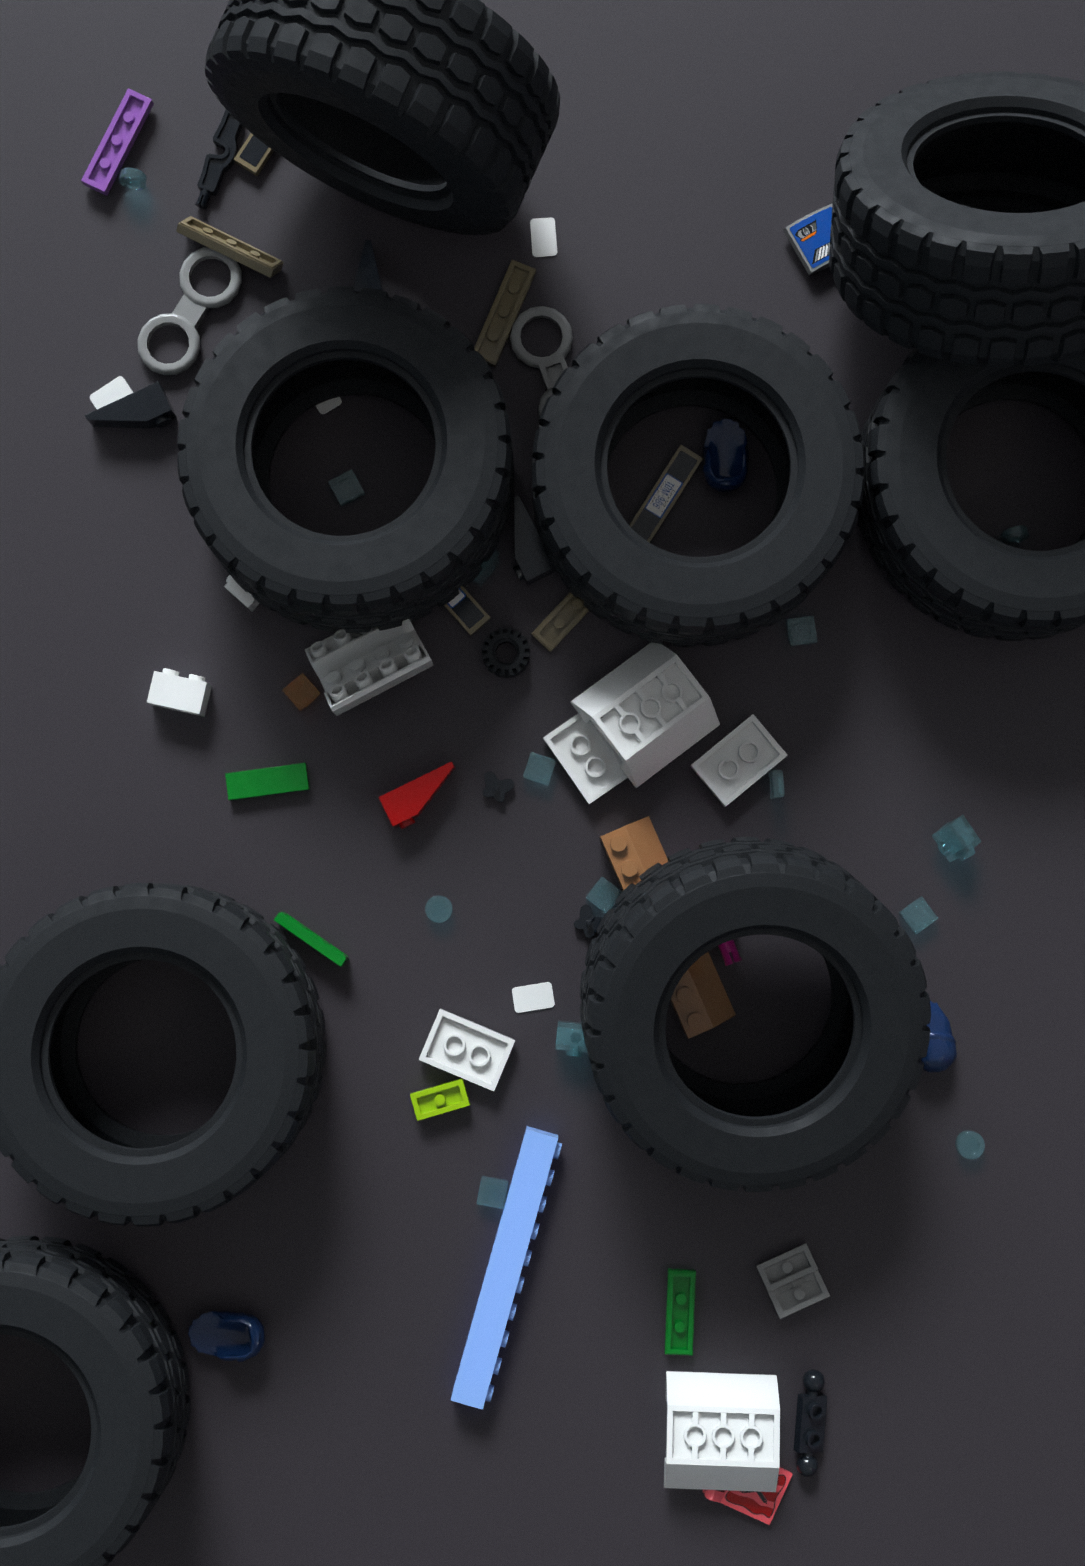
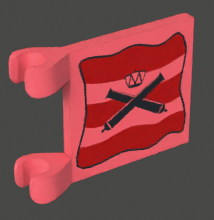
M779 1467L776 1492L703 1489L702 1492L711 1501L722 1503L770 1525L793 1474Z

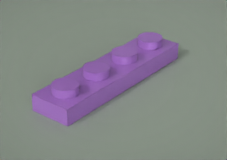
M129 88L127 89L81 179L83 185L106 196L108 195L154 105L152 99Z

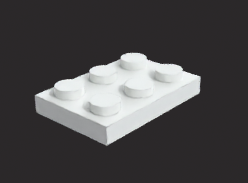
M579 713L543 737L588 804H591L628 778L620 768L623 761L593 722L590 721L586 724Z
M752 714L695 761L691 768L721 804L726 807L788 755L755 715Z
M440 1008L419 1060L491 1091H495L515 1040Z

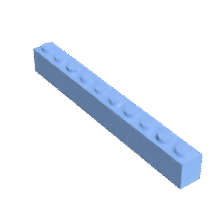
M529 1126L526 1127L454 1383L451 1401L482 1410L485 1401H491L494 1385L490 1384L492 1374L498 1375L502 1358L497 1356L500 1347L505 1348L510 1331L505 1330L508 1320L513 1321L517 1304L513 1303L515 1293H521L525 1278L520 1276L523 1266L528 1267L532 1250L528 1249L530 1239H536L540 1224L536 1223L535 1220L537 1213H543L547 1197L542 1195L545 1185L551 1186L555 1171L550 1169L552 1159L558 1160L562 1143L558 1142L557 1134Z

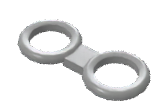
M208 247L192 252L184 260L179 272L180 287L184 295L172 313L160 314L151 318L142 327L137 339L138 353L141 360L151 371L162 375H177L188 370L196 361L200 351V336L197 328L209 309L220 308L230 303L239 292L242 284V270L237 261ZM206 259L222 261L231 271V280L226 290L213 297L198 294L191 285L193 269L198 263ZM174 325L180 327L187 333L189 338V347L186 354L181 360L174 363L164 364L156 361L149 351V341L152 334L163 326Z
M545 306L532 307L521 313L513 323L510 333L511 347L517 358L529 367L538 368L547 390L540 398L538 406L539 418L547 398L553 395V386L563 371L568 368L565 357L570 352L573 341L571 325L565 316L556 309ZM533 319H549L556 323L561 330V345L550 356H533L525 350L521 343L522 330Z

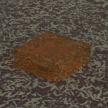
M304 673L300 674L282 690L300 711L321 694Z

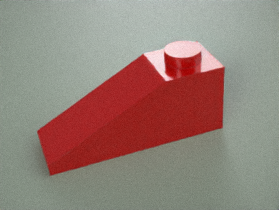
M452 761L379 797L393 827L400 826L402 830L416 823L414 818L422 813L455 770Z

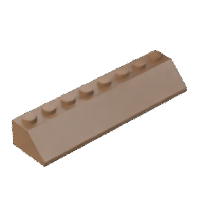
M649 816L599 837L622 891L630 884L636 885L640 882L639 876L657 863L663 865L668 862ZM707 952L690 966L682 976L670 1000L688 1039L710 1030L736 1015L709 952Z

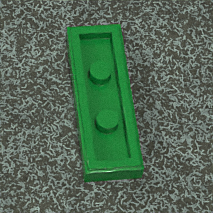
M307 763L225 773L228 800L230 801L310 790Z
M279 912L275 917V922L340 967L344 966L349 959L348 955L286 912Z
M668 1269L665 1354L693 1356L695 1270Z

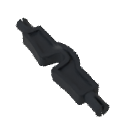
M227 109L213 136L214 144L224 149L225 152L222 155L211 153L206 155L203 170L197 184L200 194L195 205L199 208L202 207V209H206L211 195H217L224 174L234 165V158L238 153L237 139L242 125Z

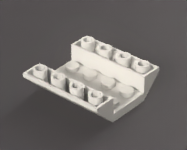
M409 619L402 621V625L382 631H379L378 627L371 628V631L366 633H346L344 629H340L334 635L315 642L311 647L305 649L307 657L325 690L326 700L336 716L434 666Z
M653 642L570 702L586 724L590 721L593 722L623 761L620 768L636 788L720 725L709 695L678 655L662 644Z
M666 1371L667 1424L664 1488L776 1492L780 1467V1404L777 1375Z

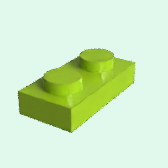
M463 1078L410 1093L417 1121L470 1106Z

